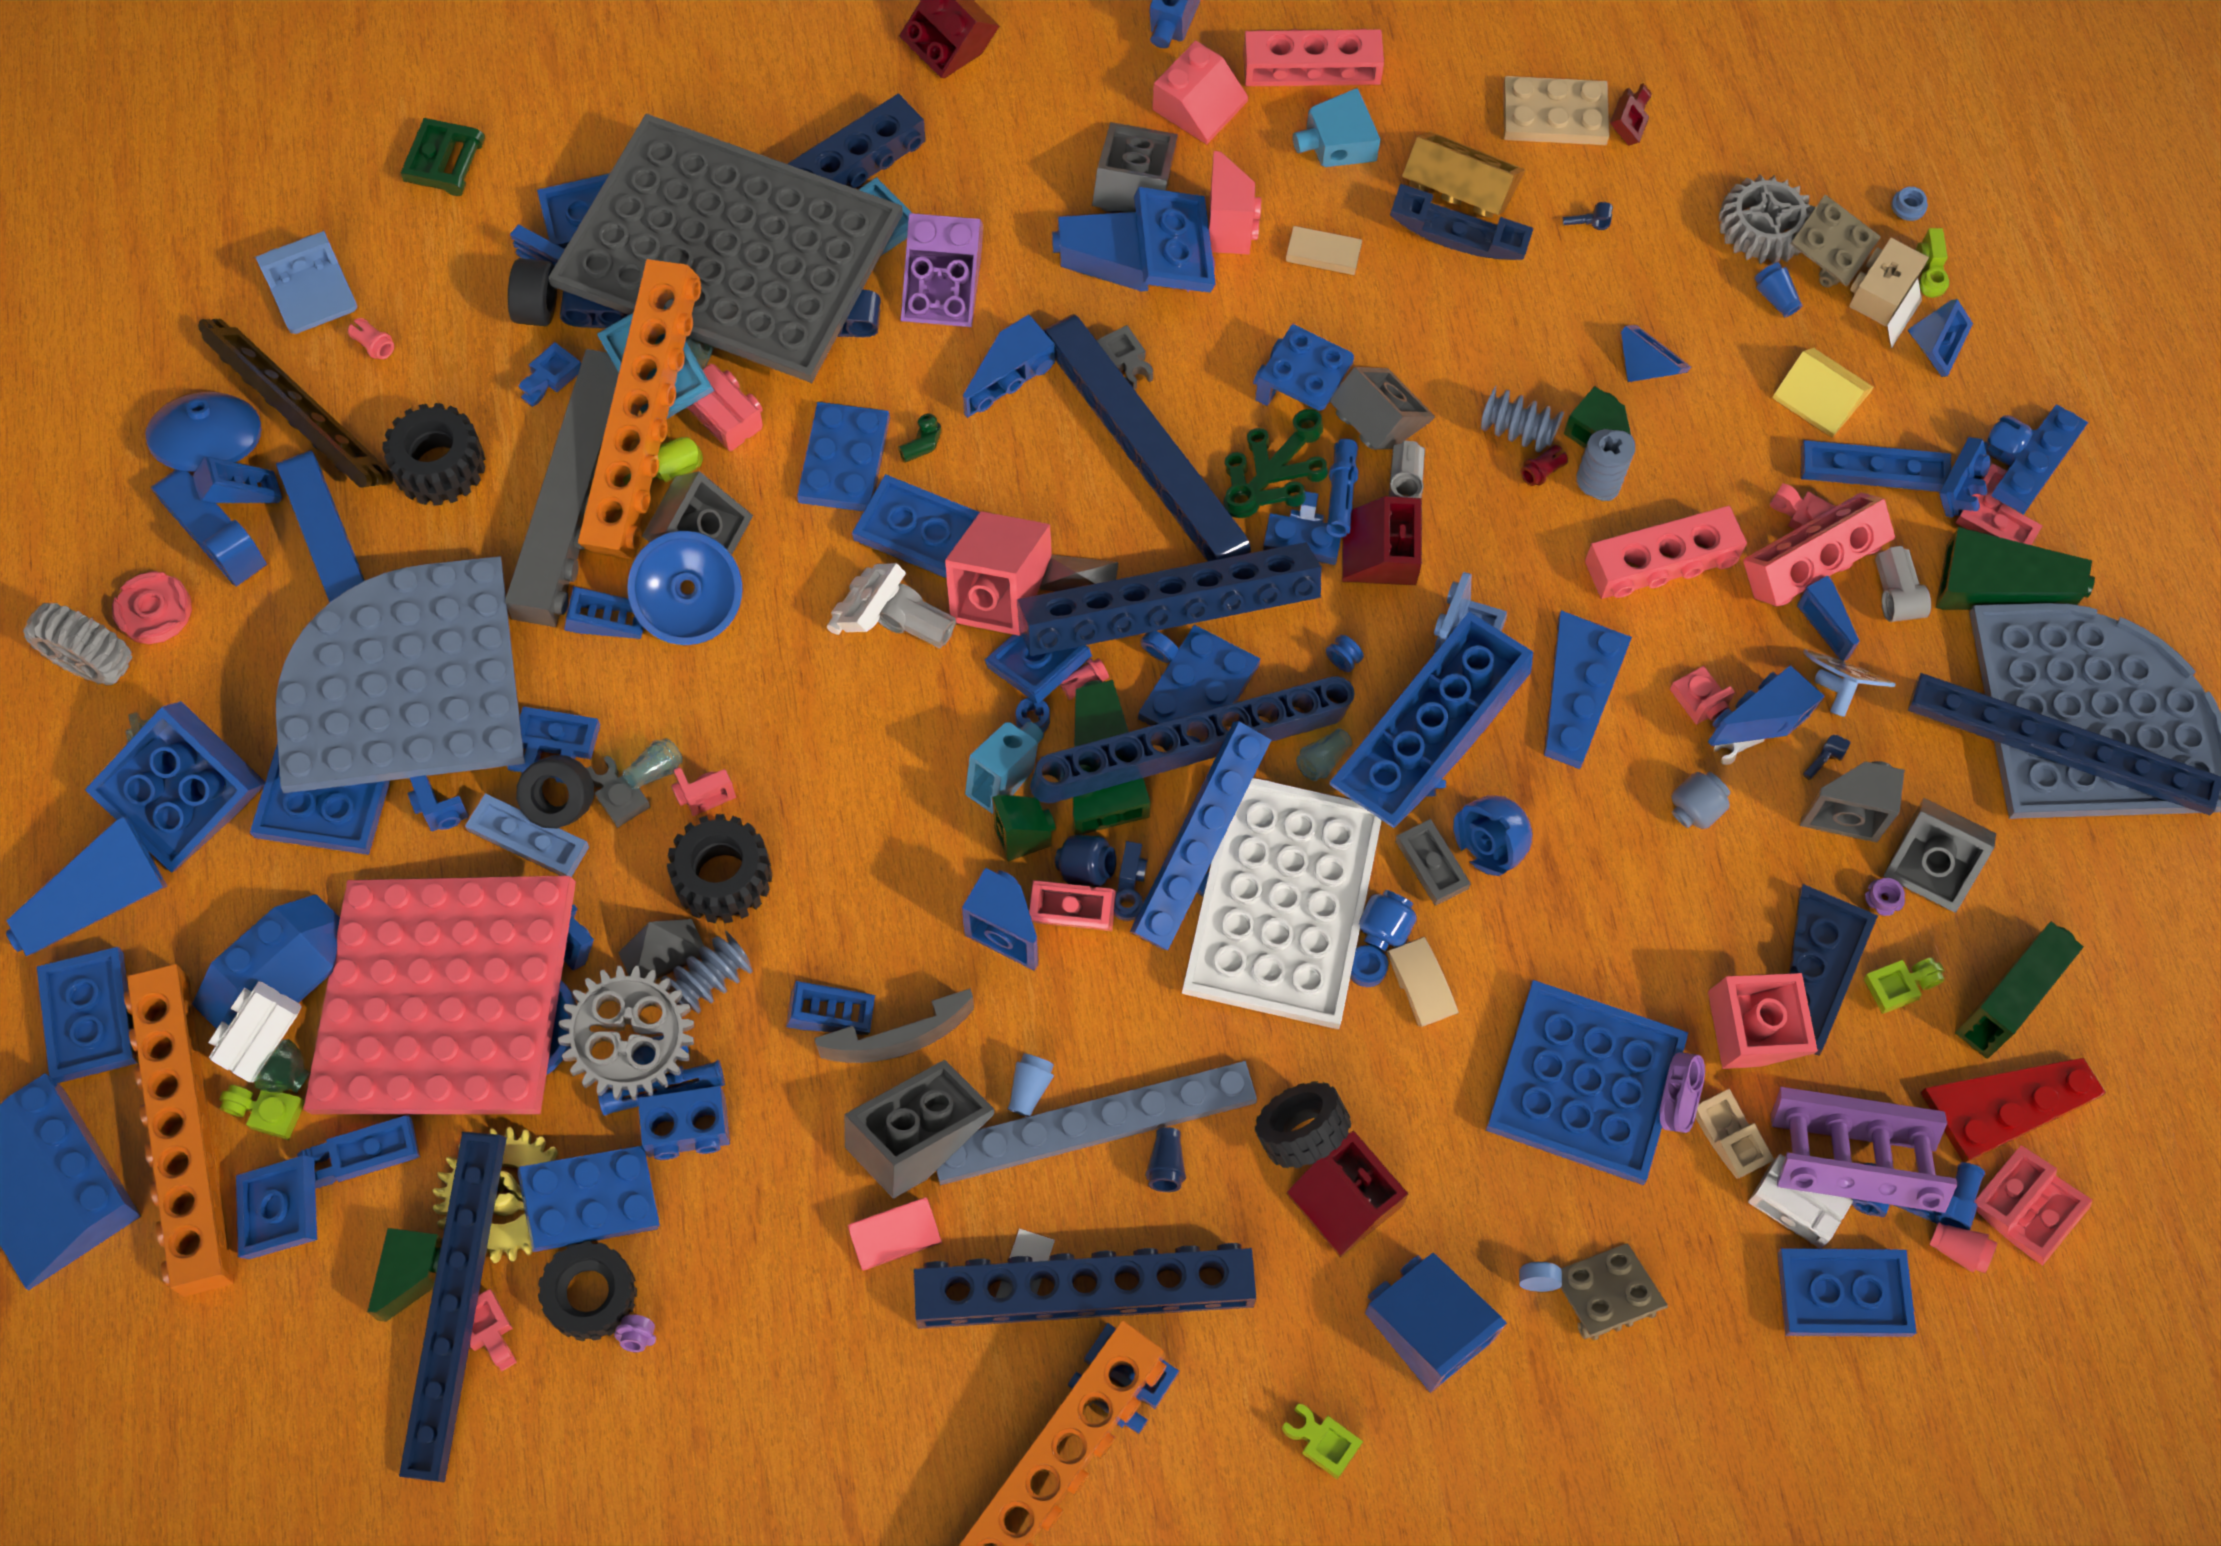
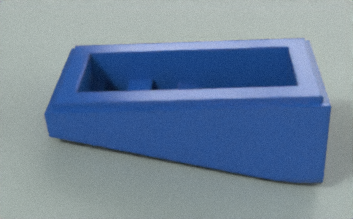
M204 457L193 476L200 501L212 503H279L282 499L275 473L271 470ZM257 482H260L262 487H258Z
M1826 576L1806 588L1797 607L1838 658L1844 662L1850 658L1860 641L1834 583L1829 576Z
M573 586L565 622V631L641 639L643 626L635 615L632 626L625 624L627 612H633L628 598ZM581 607L589 608L587 616L580 614ZM596 609L604 610L602 619L595 618ZM612 611H619L617 622L610 621Z
M796 981L791 991L786 1027L800 1030L835 1032L854 1026L856 1034L869 1035L875 995ZM803 1000L811 1001L809 1013L802 1012ZM820 1001L827 1002L825 1016L818 1015ZM836 1003H844L841 1019L835 1018ZM853 1004L860 1005L858 1022L850 1021Z

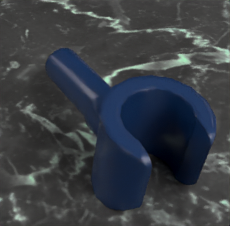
M1599 202L1595 205L1593 214L1563 217V226L1586 223L1592 224L1597 230H1605L1611 224L1613 206L1607 202Z
M1831 735L1824 744L1817 759L1803 773L1804 777L1811 780L1827 762L1829 757L1841 761L1850 745V741L1839 735Z

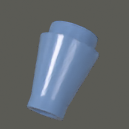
M1023 1054L1021 1062H1016L1008 1110L1026 1117L1032 1115L1033 1109L1054 1077L1051 1073L1054 1066L1053 1063L1030 1054Z

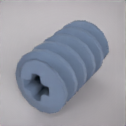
M1495 386L1481 418V429L1487 431L1494 423V434L1498 437L1508 429V440L1511 442L1515 441L1522 434L1523 447H1527L1533 440H1536V452L1540 453L1547 445L1550 447L1564 412L1560 411L1552 419L1550 418V406L1547 405L1539 414L1537 413V401L1533 400L1527 408H1524L1522 395H1519L1511 403L1509 402L1510 390L1506 389L1500 397H1496Z
M1609 429L1600 430L1591 435L1576 474V482L1585 494L1601 501H1611L1618 495L1635 453V441L1632 435L1625 431Z
M726 930L725 935L728 942L716 936L712 939L714 951L705 946L699 949L702 962L693 956L686 959L689 972L680 966L673 969L676 982L670 979L671 985L668 993L670 994L676 990L682 991L683 996L677 1005L689 1004L690 1009L700 1013L699 998L713 1003L712 988L726 993L725 978L737 984L740 982L737 973L738 968L743 969L749 974L753 972L749 958L737 941ZM663 976L660 980L662 982L664 979L669 977Z

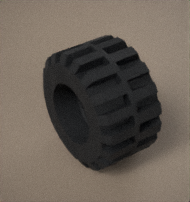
M435 403L434 407L428 408L427 404L419 405V410L412 411L410 408L404 411L405 417L402 419L397 417L392 422L394 429H387L385 433L387 441L383 442L384 458L397 486L401 491H404L408 498L411 500L417 498L418 502L424 505L432 501L434 506L442 505L444 500L449 499L450 503L458 501V495L463 494L467 496L471 493L470 486H477L481 481L479 474L485 471V464L483 460H486L485 454L473 424L470 423L469 418L464 413L459 414L457 408L449 406L445 409L444 405L440 403ZM438 447L450 448L448 453L438 460L431 462L419 461L431 449Z
M716 814L715 820L711 821L708 820L707 816L699 818L701 824L697 826L690 822L684 827L686 834L684 836L677 834L673 841L676 848H669L668 852L670 863L667 864V869L680 903L686 910L690 908L692 915L698 919L705 914L707 922L716 923L717 917H722L724 923L733 922L732 916L739 914L741 919L749 916L747 909L753 907L757 910L762 904L760 895L767 897L770 890L768 882H772L771 863L761 835H756L755 828L750 823H746L743 826L741 818L732 816L730 821L726 820L724 814ZM728 855L742 861L738 872L726 881L713 883L698 877L703 865L714 857Z

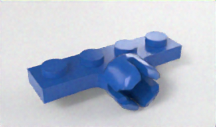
M2057 404L2036 430H2032L2030 426L2011 415H2003L1999 422L1991 429L1988 441L1984 442L1988 455L2010 466L1991 496L2024 515L2083 432L2088 422Z

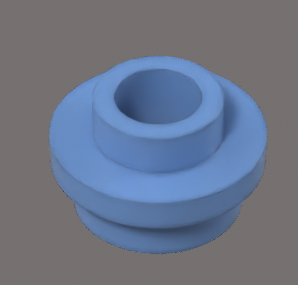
M1906 187L1895 194L1891 207L1893 212L1901 219L1907 221L1918 220L1924 216L1927 210V197L1919 188Z

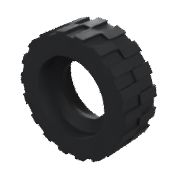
M1312 1081L1307 1084H1298L1291 1089L1288 1088L1280 1095L1272 1098L1271 1102L1267 1106L1265 1105L1261 1110V1114L1257 1116L1255 1132L1274 1164H1279L1283 1168H1300L1303 1165L1316 1163L1321 1158L1324 1159L1334 1149H1337L1343 1139H1346L1349 1134L1351 1117L1333 1086L1330 1087L1325 1082L1318 1083V1081ZM1315 1118L1304 1127L1291 1131L1300 1123Z
M583 1241V1244L575 1245L574 1243L567 1246V1249L564 1251H558L553 1256L554 1259L550 1263L547 1262L543 1269L545 1271L543 1277L539 1279L540 1293H538V1298L543 1306L542 1311L562 1334L567 1337L573 1336L576 1340L585 1341V1339H592L594 1341L601 1339L604 1335L608 1334L610 1336L615 1333V1329L621 1324L622 1318L633 1312L635 1307L634 1298L637 1297V1288L634 1285V1281L636 1280L629 1265L616 1250L609 1249L603 1243L592 1244L591 1241ZM596 1271L602 1274L608 1282L609 1292L605 1302L599 1308L589 1312L573 1308L567 1298V1288L570 1281L581 1272Z

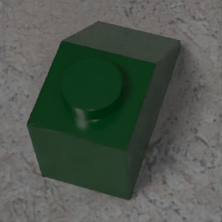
M1596 386L1591 389L1570 414L1564 431V435L1585 449L1591 435L1600 430H1620L1631 435L1625 405L1620 403L1614 395L1603 392Z
M1012 795L992 797L994 828L1007 861L1052 846L1051 832L1056 831L1054 819L1048 808L1042 810L1038 799L1035 797Z
M393 1228L387 1229L367 1310L376 1320L388 1321L434 1288L442 1239L438 1234Z

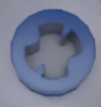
M1346 635L1337 636L1335 644H1330L1326 648L1329 660L1344 672H1351L1354 669V663L1361 662L1364 657L1361 648Z
M1030 698L1022 700L1016 708L1017 727L1021 729L1026 722H1031L1030 718H1027V712L1034 710L1039 719L1034 724L1044 733L1050 724V711L1047 703L1042 700L1037 704Z

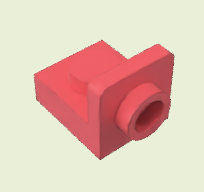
M1704 666L1673 682L1670 688L1696 725L1708 718L1710 721H1715L1727 708L1730 709L1728 705L1735 694L1731 686L1722 690Z
M681 767L673 770L677 783L672 784L671 787L680 806L688 804L693 816L736 798L732 782L725 769L718 772L705 773L691 784H688Z

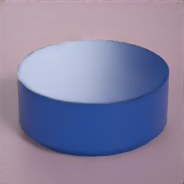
M1155 630L1145 633L1140 640L1141 646L1146 652L1164 663H1170L1179 652L1178 647L1169 638Z
M1371 945L1356 948L1350 976L1351 980L1362 987H1374L1380 984L1388 970L1386 955L1382 950Z

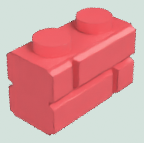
M710 364L703 371L715 391L687 408L728 451H733L746 438L749 439L762 429L763 423L760 413L763 410L758 400L749 393L745 396L739 390V383L731 372L726 370L722 373L714 364Z
M1033 880L1029 913L1033 923L1112 931L1116 891L1110 888H1091L1090 886Z

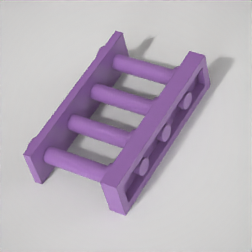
M1780 1087L1771 1112L1772 1127L1790 1129L1792 1153L1786 1154L1777 1179V1187L1942 1213L1946 1212L1957 1187L1956 1178L1937 1176L1932 1151L1936 1152L1947 1125L1944 1111ZM1808 1132L1830 1135L1832 1137L1834 1160L1810 1156ZM1849 1139L1873 1142L1876 1166L1852 1163ZM1890 1145L1914 1148L1918 1173L1894 1169Z

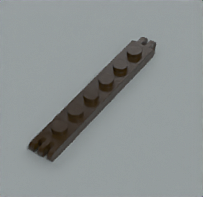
M202 319L199 321L198 327L202 333L203 340L219 355V358L239 373L245 383L256 389L270 406L276 408L288 420L292 427L298 429L307 437L314 448L324 453L340 472L346 474L360 488L389 485L393 482V475L387 467L238 328L230 327L222 319Z

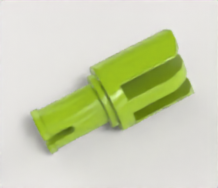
M688 437L677 438L660 445L658 453L659 470L652 480L659 478L664 480V482L673 480L675 476L695 471L702 464V451ZM631 474L623 478L625 485L629 483Z

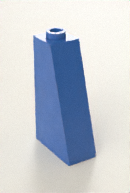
M122 817L116 820L6 920L11 928L6 931V935L17 952L23 950L26 956L32 955L167 887L165 880L130 817Z

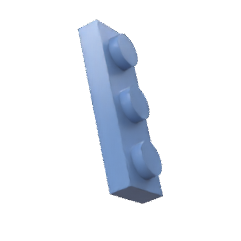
M486 793L465 825L468 832L560 876L572 877L589 849L587 841L559 828H542L530 822L521 810Z

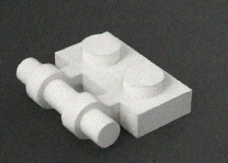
M897 563L875 564L873 568L866 567L861 576H856L849 585L850 592L844 601L837 603L831 614L833 617L828 623L827 629L839 635L842 629L845 632H867L877 624L880 618L879 613L887 601L897 594L899 583L906 572Z

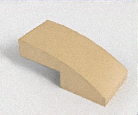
M1425 937L1387 950L1400 988L1405 989L1418 1026L1423 1027L1459 1013L1444 974Z
M1730 1089L1698 1104L1695 1117L1722 1161L1737 1179L1774 1161L1755 1123L1748 1124Z

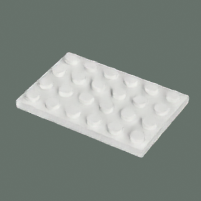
M1253 778L1211 862L1182 994L1339 1030L1360 931L1359 920L1364 911L1382 820L1350 799Z

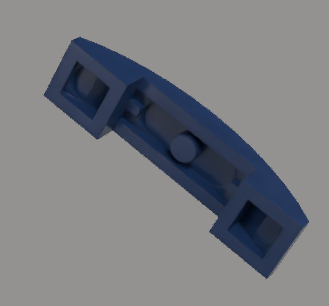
M1400 184L1390 216L1409 230L1434 243L1471 255L1502 260L1524 259L1533 227L1500 217L1496 225L1431 203L1433 194Z

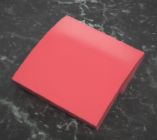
M2021 1145L1976 1198L1975 1203L1978 1206L1976 1211L2012 1244L2043 1266L2091 1207L2092 1199L2056 1176V1167Z

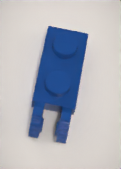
M409 1115L326 1139V1143L309 1149L306 1148L297 1154V1157L304 1155L314 1158V1164L330 1158L332 1167L315 1172V1189L331 1185L335 1181H345L420 1158L413 1122Z

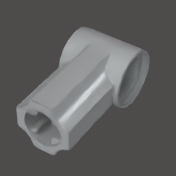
M1403 441L1393 446L1388 497L1422 498L1425 448L1418 445L1417 442Z
M1896 546L1878 553L1875 562L1884 589L1882 609L1888 622L1927 618L1931 612L1930 593L1925 585L1919 584L1909 549H1904L1903 546Z
M899 583L897 594L887 601L879 613L880 618L878 620L881 625L892 632L901 634L906 631L938 648L946 645L956 625L955 617L924 602L914 589L902 583Z

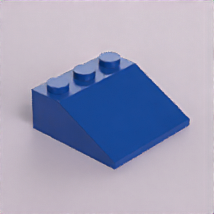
M180 701L162 706L91 782L85 791L116 820L122 817H130L147 850L172 873L233 819L264 787L265 781Z

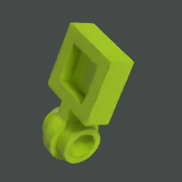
M1929 228L1922 243H1918L1916 251L1929 257L1922 270L1919 287L1925 296L1935 298L1943 295L1949 286V278L1943 267L1948 256L1943 228Z
M1927 958L1912 966L1911 970L1913 973L1910 974L1906 964L1901 960L1866 974L1864 981L1881 1013L1884 1014L1919 1000L1922 994L1917 985H1920L1922 990H1928L1941 984L1945 980L1942 975L1945 970L1941 963H1936L1933 958Z
M230 1085L227 1091H222L219 1098L222 1102L220 1110L237 1117H244L245 1112L249 1111L251 1114L246 1125L250 1129L286 1140L290 1139L305 1104L304 1100L300 1097L262 1087L256 1102L251 1100L253 1097L251 1091L239 1086Z

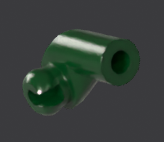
M922 415L917 422L920 428L916 439L898 446L904 463L935 450L942 432L941 425L937 422L935 415Z

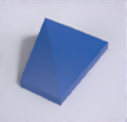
M1954 299L1909 328L1908 332L1940 376L1946 377L1951 371L1973 322L1959 300Z
M1628 325L1621 331L1628 382L1688 373L1691 369L1689 364L1639 326Z

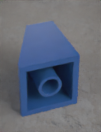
M1434 1252L1424 1260L1419 1255L1410 1260L1400 1270L1403 1277L1392 1286L1388 1281H1385L1368 1295L1371 1303H1369L1365 1311L1368 1318L1430 1393L1490 1345L1507 1324L1485 1300Z

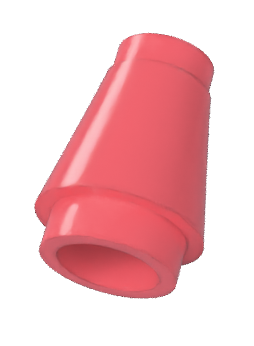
M1938 1223L1930 1246L1937 1248L1938 1251L1972 1273L1977 1270L1985 1274L1995 1252L1997 1242L1988 1239L1989 1234Z

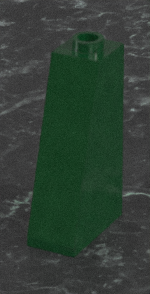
M1958 527L1946 546L1936 608L1942 610H1971L1974 605L2043 603L2078 605L2084 597L2088 598L2091 595L2094 587L2095 577L2090 575L2092 560Z
M1093 680L1085 683L1080 688H1076L1074 747L1129 732L1113 680L1105 682ZM1116 755L1121 761L1130 762L1127 757ZM1080 765L1084 771L1095 772L1090 766ZM1140 778L1073 797L1074 835H1082L1150 818L1151 802L1144 779Z
M2050 921L1968 1016L1955 1034L1988 1059L2016 1033L2084 946L2076 941L2074 935L2069 930L2059 927Z

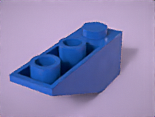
M1029 314L999 332L963 394L964 415L967 418L976 412L987 410L994 401L1007 393L1012 394L1016 392L1024 382L1036 375L1045 374L1055 364L1054 342Z
M1791 665L1779 675L1772 672L1758 686L1759 691L1757 693L1749 690L1735 705L1736 710L1732 712L1727 708L1717 717L1712 724L1716 730L1708 740V743L1711 746L1787 736L1810 717L1824 698V695Z

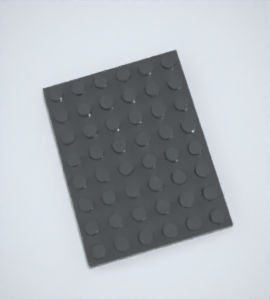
M645 114L548 279L550 285L630 315L635 309L647 259L686 264L700 277L701 294L699 299L695 301L692 311L693 328L687 337L813 383L903 215L902 205L658 117ZM670 299L666 302L665 305L667 308H669L672 305L674 299Z

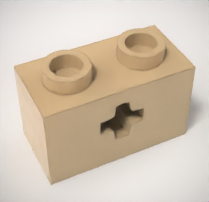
M1890 238L1883 250L1877 247L1866 265V267L1870 268L1867 274L1860 272L1854 281L1850 291L1855 293L1849 307L1887 327L1913 284L1919 278L1929 257Z

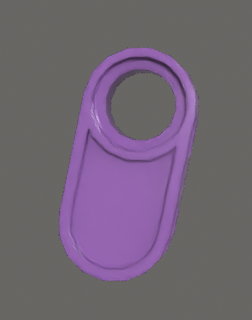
M1679 1052L1675 1054L1671 1061L1660 1106V1122L1665 1130L1687 1133L1693 1127L1705 1078L1704 1060L1698 1054Z

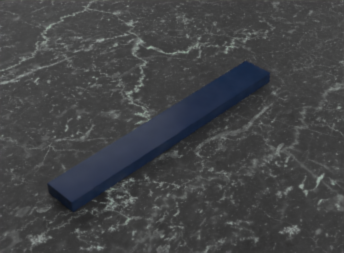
M1920 673L1917 677L1908 706V711L2209 816L2216 809L2221 789V776Z
M462 1132L399 1477L445 1482L507 1139V1137L502 1135Z

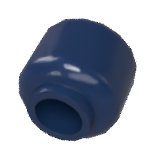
M1073 835L1069 836L1063 843L1062 848L1057 850L1055 866L1061 872L1063 880L1068 884L1099 887L1108 878L1113 876L1116 869V853L1114 848L1110 847L1108 841L1101 836Z

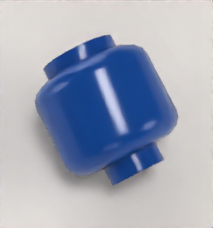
M1384 890L1383 894L1372 895L1359 920L1360 930L1367 934L1364 942L1386 952L1388 946L1399 947L1404 945L1417 920L1416 913L1411 909L1413 903L1389 890Z

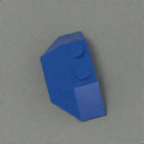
M316 894L274 907L211 962L192 1005L217 1029L222 1021L230 1025L237 1012L231 1009L232 1005L244 987L252 991L258 981L265 983L280 994H284L299 1003L333 972L336 965L337 931L340 917Z

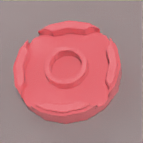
M157 571L142 573L126 581L120 588L122 592L118 598H114L112 604L113 619L121 632L131 640L145 644L164 642L177 635L188 623L192 612L191 597L181 581Z

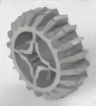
M1761 175L1755 178L1754 181L1746 178L1741 185L1736 184L1724 198L1719 213V221L1721 222L1720 233L1725 234V244H1734V254L1741 251L1746 253V261L1751 257H1756L1760 265L1765 259H1769L1772 264L1779 262L1780 258L1788 262L1793 255L1801 253L1790 243L1815 207L1809 205V195H1800V186L1794 188L1789 186L1788 179L1781 183L1776 181L1775 175L1769 180H1765Z
M43 603L31 614L26 622L27 625L23 632L27 642L31 644L33 649L38 650L41 656L48 658L53 664L62 667L64 671H69L76 676L94 681L97 684L113 685L125 674L129 667L128 664L132 659V652L125 642L117 638L116 633L106 629L105 625L97 623L93 618L83 615L80 611H73L69 607L60 606L57 603Z

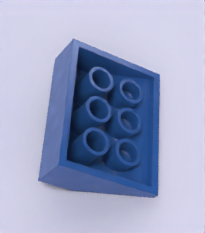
M46 1073L8 1096L0 1104V1246L25 1289L30 1290L141 1217V1214L64 1088Z

